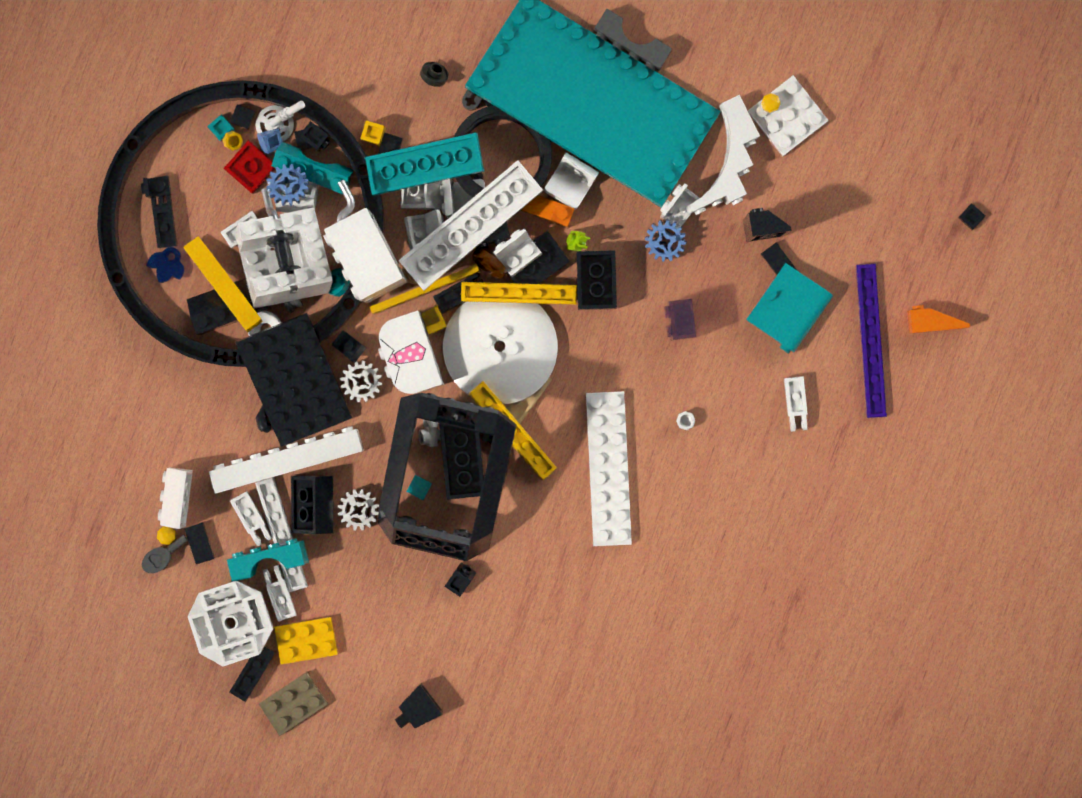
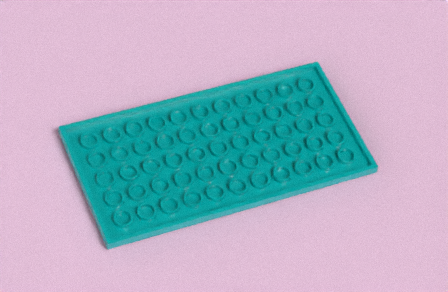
M540 0L518 1L465 84V88L661 208L721 112Z

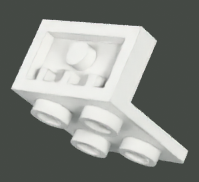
M525 229L515 231L511 235L510 240L506 243L503 241L498 244L494 251L495 256L503 263L511 277L542 255V252L531 240Z

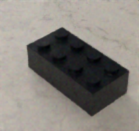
M439 423L447 500L480 496L484 481L480 433Z

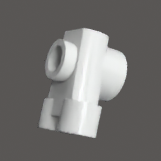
M423 420L425 429L419 430L418 433L420 444H426L429 447L438 446V441L441 440L440 430L437 429L438 423Z

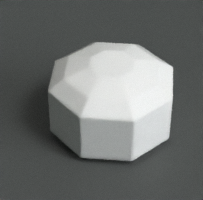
M684 411L678 414L676 422L679 428L688 430L694 426L695 418L692 413Z

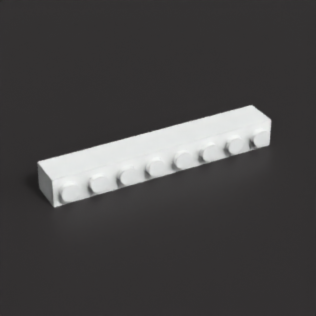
M351 426L341 429V434L335 435L334 432L324 434V438L316 440V437L306 439V444L298 446L296 442L286 445L287 449L282 451L279 448L268 450V455L261 456V453L249 456L250 460L243 461L240 458L231 461L232 465L226 467L224 463L213 466V470L209 471L214 492L216 494L362 452L364 448L358 429L353 430Z

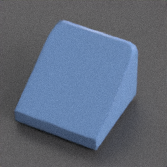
M279 129L257 134L260 148L267 154L275 151L283 142Z

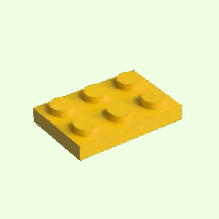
M332 617L274 627L281 665L338 655Z

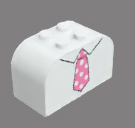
M415 311L387 321L379 333L381 348L378 351L381 359L386 361L387 366L384 369L387 378L392 379L395 387L407 394H417L444 385L421 313Z

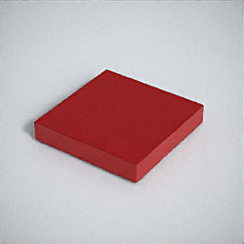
M248 140L223 169L253 194L268 178L270 172H273L276 168L271 166L273 161Z

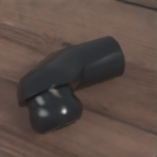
M262 405L255 419L258 429L261 432L268 433L272 426L267 421V414Z

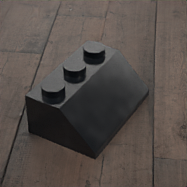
M291 476V533H334L333 476Z

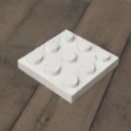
M794 75L771 92L777 95L780 100V106L777 111L772 113L764 111L761 106L762 100L748 110L750 116L782 157L829 121Z

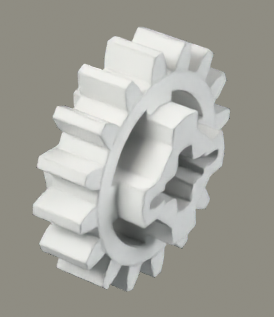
M356 361L354 367L350 364L348 365L349 371L343 370L346 376L340 378V380L345 381L341 388L347 389L344 394L350 393L351 400L357 397V402H360L361 398H364L365 402H367L368 396L375 398L373 393L380 392L377 386L382 385L381 382H378L382 375L376 374L379 369H372V363L366 366V361H362L361 365ZM357 369H364L360 374L353 373ZM370 373L373 375L374 384L370 382ZM364 376V381L369 386L360 385L359 387V382L354 377L362 378ZM349 379L353 381V389L349 386ZM362 389L370 390L366 394H359Z
M354 489L353 495L347 492V499H340L343 505H338V508L342 509L338 515H343L344 517L341 522H348L347 528L353 525V530L355 531L358 526H360L361 530H364V525L370 528V521H377L374 515L379 514L378 511H375L379 504H374L377 498L371 499V492L365 495L364 489H361L360 493H357V490ZM355 497L365 498L366 501L359 502ZM349 502L351 505L350 512L346 513V506ZM355 505H357L358 507L366 505L361 510L362 515L360 513H355L352 515V513L356 510ZM371 506V515L368 517L367 508ZM354 517L359 518L362 522H354L351 519Z

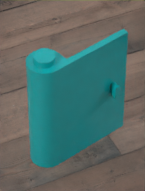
M785 263L746 320L781 344L779 348L788 354L790 352L795 353L833 298V295Z

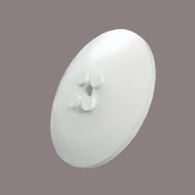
M465 302L451 317L443 339L444 361L450 376L459 388L468 394L480 382L484 381L503 405L522 401L536 393L550 377L558 353V342L554 325L544 309L537 303ZM498 341L505 343V349L502 352H498L494 348L495 343Z

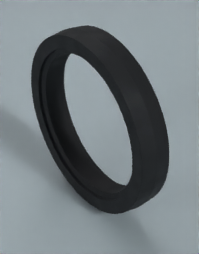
M496 106L482 108L472 113L462 122L454 137L470 134L474 128L491 120H508L524 127L533 136L539 149V168L533 179L542 187L548 177L552 162V150L548 138ZM469 175L456 178L462 189L471 197H475L484 189Z

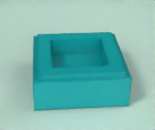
M222 114L207 126L220 142L227 132L235 130Z
M415 475L406 492L424 500L432 483Z

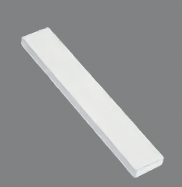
M272 477L256 482V488L273 542L285 545L287 540L293 539L275 478ZM280 562L289 592L308 587L302 565L286 569Z

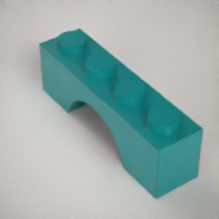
M282 142L276 149L271 165L281 170L283 169V164L286 165V168L293 164L294 170L300 167L301 173H306L305 179H308V181L340 194L343 193L338 182L345 180L349 187L354 171L338 163L323 164L306 157L300 148Z
M297 538L287 540L285 545H279V542L270 544L268 549L261 550V547L250 549L248 554H243V551L233 553L232 557L227 559L232 582L255 576L257 566L264 558L276 559L286 569L309 563L304 540L297 541Z

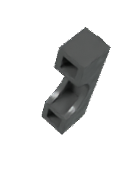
M606 9L594 28V31L597 32L596 36L604 41L606 39L613 42L612 45L621 51L623 49L629 52V56L635 60L641 59L646 63L645 66L653 71L655 69L660 71L672 48L658 39H654L647 44L631 42L623 32V18Z

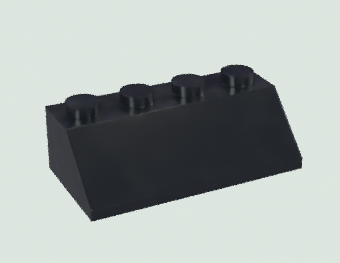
M763 208L752 209L743 219L746 242L783 237L792 231L790 225L769 210L763 211Z
M246 278L234 282L253 307ZM215 289L187 299L189 314L196 335H203L239 322ZM271 306L255 308L254 310L260 313L272 310Z

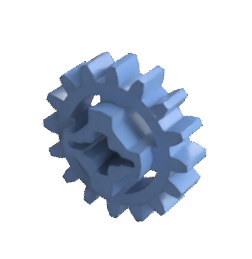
M283 164V169L280 170L276 167V173L270 172L272 179H267V184L269 185L266 187L267 191L270 192V198L275 197L274 201L276 204L281 201L282 206H285L286 202L293 206V201L299 204L300 197L306 198L304 192L309 191L306 186L309 182L308 179H305L306 173H301L300 167L294 170L293 164L289 168H286V165Z
M667 219L663 224L662 220H659L658 226L653 223L651 225L653 230H647L650 236H645L644 240L649 241L645 247L651 248L649 254L655 253V259L661 256L663 262L666 257L672 261L673 255L678 258L680 256L678 251H684L685 248L681 245L687 243L686 240L682 239L686 236V233L680 232L683 227L677 228L676 221L670 224L669 219ZM667 228L673 230L675 233L667 231ZM659 231V237L653 240L655 232ZM664 236L666 239H670L668 245L666 242H662ZM678 241V246L673 250L672 244ZM657 248L663 249L664 252L659 251Z

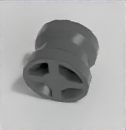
M301 299L283 303L290 314L294 312L295 308L304 306Z

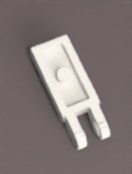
M804 376L784 378L791 432L796 430L794 416L801 415L802 429L807 430L806 415L808 413Z
M248 491L230 500L247 533L251 535L257 546L262 544L261 539L255 532L259 528H261L268 541L272 539L269 530L265 526L266 523Z
M279 565L274 566V571L278 579L277 582L272 583L268 569L263 570V574L267 583L266 588L279 622L294 617L297 613L286 581L283 579Z

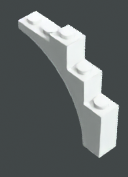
M740 95L723 102L719 106L727 134L724 164L711 188L700 199L686 207L689 215L694 212L698 215L706 211V206L712 204L714 207L722 203L723 200L726 205L732 203L734 206L742 202V197L747 194L737 174L743 176L750 172L749 168L753 166V163L745 147L748 148L756 143L755 140L760 135Z

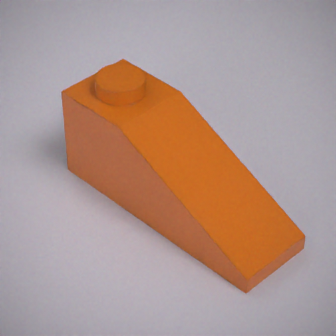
M537 195L520 211L568 228L574 208Z
M924 305L912 306V310L907 311L910 334L970 328V323L930 308L924 309Z

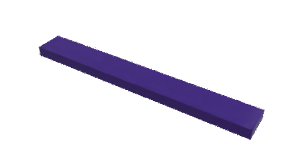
M876 264L856 265L867 418L887 417Z

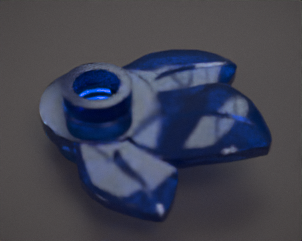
M168 247L163 252L152 254L146 264L149 268L157 269L156 274L159 283L168 281L172 276L180 280L184 274V266L180 261L181 253L174 247ZM171 253L175 255V258L173 260H169L168 258L169 254Z

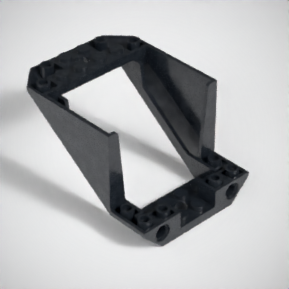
M418 393L401 397L378 514V524L391 544L463 561H468L488 550L508 471L517 424L499 410H495L492 407L477 406L471 402L464 403L453 398H442L432 393ZM417 418L493 436L472 534L465 529H454L453 534L445 530H432L427 526H416L417 520L412 517H398L400 497Z

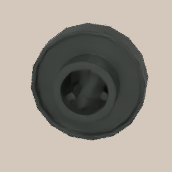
M426 62L420 70L421 78L430 86L441 87L448 80L449 74L447 69L437 62Z

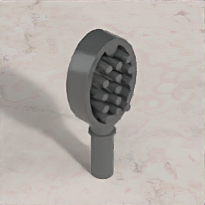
M181 536L168 547H157L149 551L142 560L143 570L147 573H157L166 568L171 561V554L188 541L186 536Z

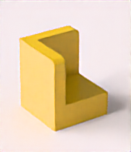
M366 121L361 140L380 146L386 127Z
M438 306L421 314L429 335L447 327Z

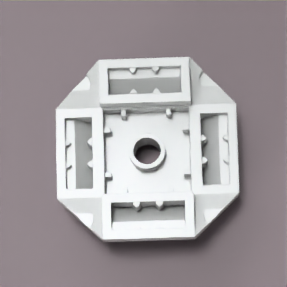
M233 581L198 593L188 615L199 653L222 667L261 654L274 629L262 592L239 581ZM229 617L235 619V627H229L227 625V619Z

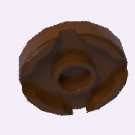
M476 249L473 253L475 263L486 272L487 270L491 271V276L503 278L507 273L503 263L489 252Z

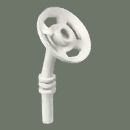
M299 101L291 107L283 108L273 105L264 108L256 119L257 133L262 132L260 122H263L267 131L280 128V134L285 132L282 136V141H286L294 129L293 114L303 109L305 103ZM271 110H276V113H270L266 117L264 116L265 113ZM288 120L289 126H284V121Z

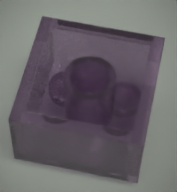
M692 299L669 301L667 306L664 307L665 318H669V325L666 326L667 337H671V341L696 338Z

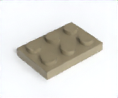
M308 672L260 702L259 706L280 736L328 703Z

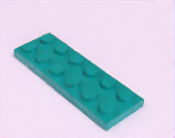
M477 133L365 157L371 193L374 196L484 172Z

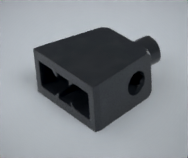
M420 683L400 704L399 709L402 711V714L395 721L400 728H403L409 722L414 728H417L442 715L443 710L424 685Z

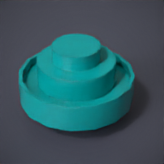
M340 268L331 271L333 282L328 294L335 297L342 296L350 286V280L346 281L341 272L343 269Z

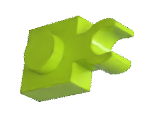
M571 231L567 237L566 249L571 251H581L582 248L587 249L586 241L590 240V237L585 236L586 233L580 231Z

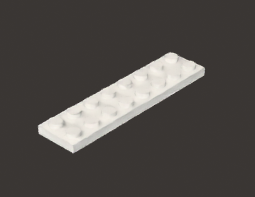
M517 160L403 256L399 262L419 286L426 290L539 195L543 189Z
M624 391L586 393L593 546L632 545Z

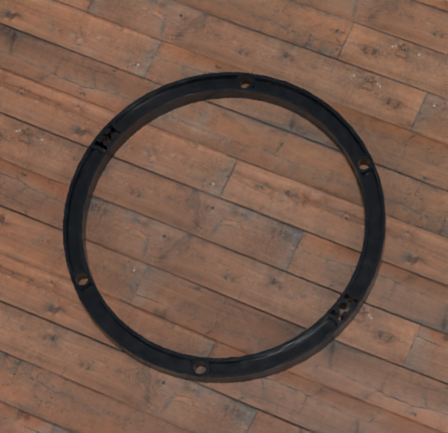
M236 80L212 83L185 91L161 104L135 126L119 147L106 173L98 205L97 230L101 258L109 282L127 312L146 332L165 346L189 358L222 366L246 367L238 349L219 348L195 341L167 325L144 302L128 275L119 243V208L122 193L132 167L151 140L178 118L207 105L226 101L246 100L271 103L285 108L303 101L305 107L296 113L303 115L321 127L345 153L359 181L365 208L373 214L383 235L385 218L381 194L372 195L368 174L361 175L359 173L362 166H367L365 159L367 156L352 133L339 119L312 99L293 90L258 81ZM246 86L250 90H256V87H258L259 90L266 91V98L265 94L262 92H257V94L255 95L253 92L247 91ZM137 140V148L131 150L130 143ZM118 273L123 275L121 283H116L115 276ZM352 283L335 307L313 326L320 343L338 331L362 303V301L354 297L350 289L353 287ZM349 298L354 300V306L351 309H347L344 305L345 301ZM228 352V356L236 357V361L227 360L226 363L225 359H218L217 357L218 355H226Z

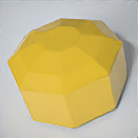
M772 93L765 95L761 102L763 110L768 113L777 111L780 106L779 97Z
M234 131L227 132L223 138L224 147L232 151L240 149L243 143L242 136Z
M163 526L157 531V539L161 544L169 545L176 540V531L171 527Z

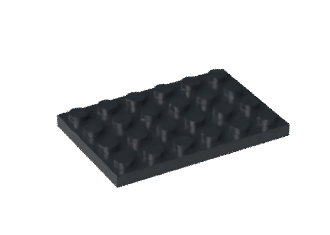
M308 313L235 342L281 447L352 418Z

